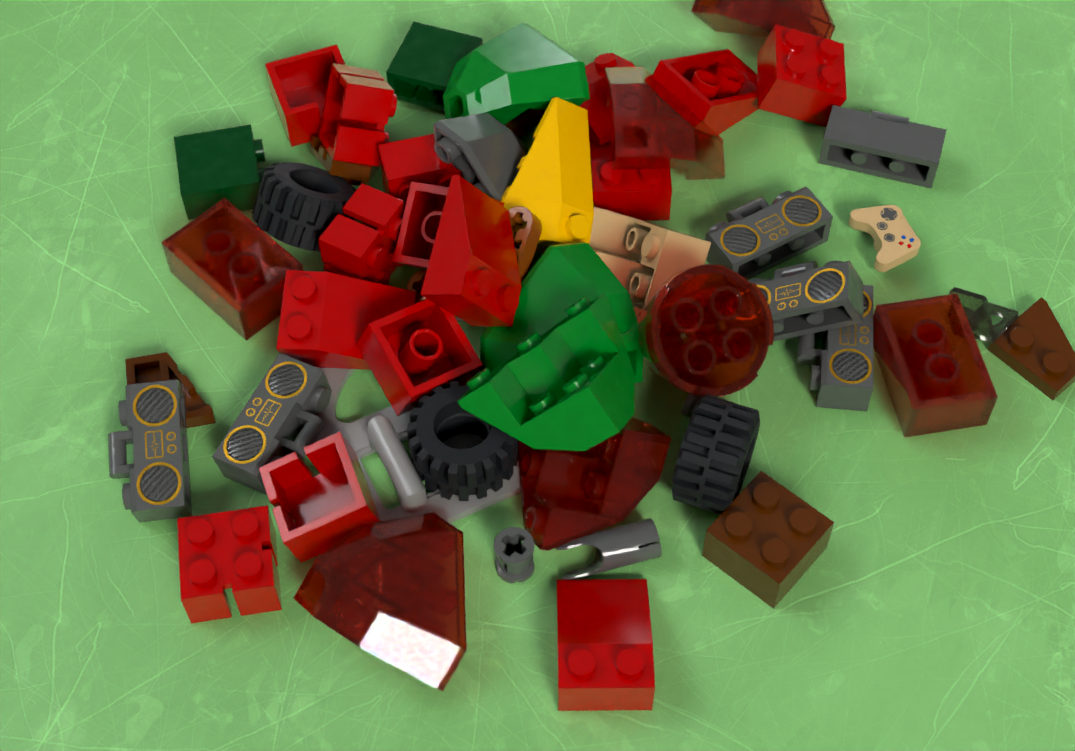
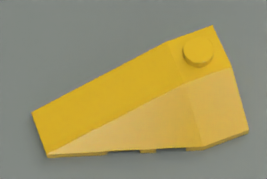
M554 97L551 99L533 134L534 142L527 156L522 157L517 166L519 171L512 185L506 187L501 198V202L504 203V208L507 210L515 206H523L540 219L542 231L535 251L544 254L550 245L578 242L590 244L594 218L588 111L561 98ZM525 222L521 226L517 225L515 232L519 229H525L527 223Z

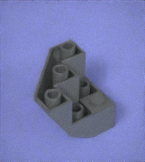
M489 113L444 119L433 124L434 150L437 156L444 163H450L461 171L463 178L483 193L501 201L506 187L512 185L519 171L517 166L521 158L528 154V150L522 140Z

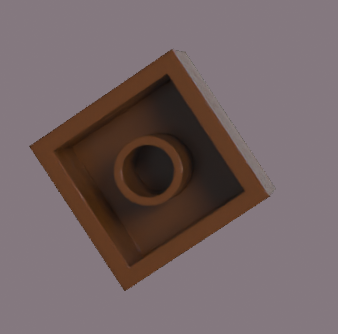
M760 471L733 500L732 504L706 530L702 556L774 609L827 548L834 522L767 474Z

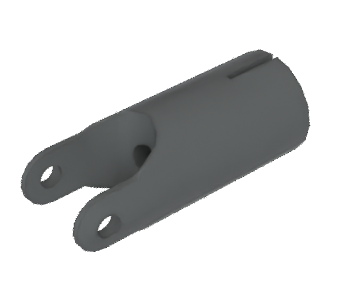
M652 518L573 538L555 546L556 550H565L581 545L596 547V556L588 566L564 573L562 575L563 579L581 578L655 559L662 555L659 535Z

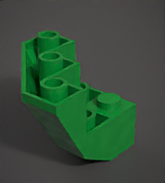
M520 23L474 49L456 62L444 92L443 101L446 119L489 113L504 125L529 108L546 110L551 99L554 97L579 106L590 99L584 62L529 24Z
M585 242L550 245L521 283L522 289L519 305L516 309L512 327H487L480 336V361L483 364L480 372L486 368L492 372L519 352L515 346L535 332H538L541 336L567 317L564 310L584 296L589 301H592L604 293L610 302L635 372V383L643 382L644 339L630 294L591 246Z
M603 293L592 301H589L586 296L580 298L564 310L567 317L541 336L538 332H535L515 346L519 352L495 370L490 372L486 368L469 379L466 384L470 389L457 401L461 408L533 449L586 451L619 433L635 414V372L606 295Z

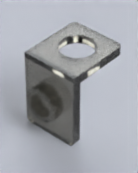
M953 287L949 291L959 334L993 344L1019 318L1018 311L989 303L984 295ZM991 315L1000 316L1002 320L993 325Z

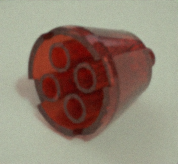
M700 265L676 273L658 289L643 311L639 312L636 316L639 323L640 348L643 361L648 368L677 389L696 396L704 397L706 394L724 396L743 389L758 376L757 372L765 360L768 347L773 345V318L765 296L755 283H750L740 274L727 269L723 265Z

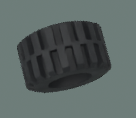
M291 162L274 163L267 166L264 171L252 211V219L260 229L283 243L305 250L320 251L318 239L337 214H341L354 221L356 220V218L343 213L344 205L355 193L356 189L339 176L330 175L328 171L315 166Z
M458 381L449 382V388L443 389L440 385L433 388L432 396L423 395L418 400L419 408L412 409L409 415L410 423H407L410 458L421 481L425 480V488L430 492L434 493L439 489L442 498L450 500L452 495H458L459 501H469V496L476 494L479 500L487 497V490L490 488L497 492L503 487V479L510 480L514 474L513 466H517L518 440L462 409L457 401L470 388L468 386H459ZM458 433H473L485 439L479 445L468 449H455L443 444L448 437Z
M707 394L699 401L690 418L675 464L671 485L673 500L719 515L732 504L741 491L760 427L758 410Z

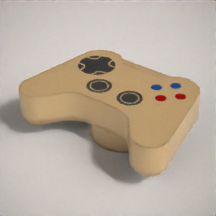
M890 204L851 211L848 222L849 226L855 230L870 234L874 239L873 246L878 253L874 263L877 271L886 272L917 256L921 241L898 206Z

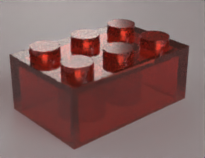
M226 198L161 242L170 272L246 341L281 315L286 270L304 271L303 264Z
M958 293L876 305L873 316V349L903 436L911 437L987 425L998 396Z

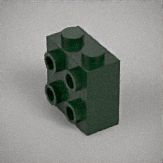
M413 22L386 71L387 83L393 88L397 100L445 112L443 95L456 62L483 45V39L469 34Z
M251 124L174 137L180 192L188 220L252 210L254 208L266 167L259 168V163L266 162L262 139L254 140Z

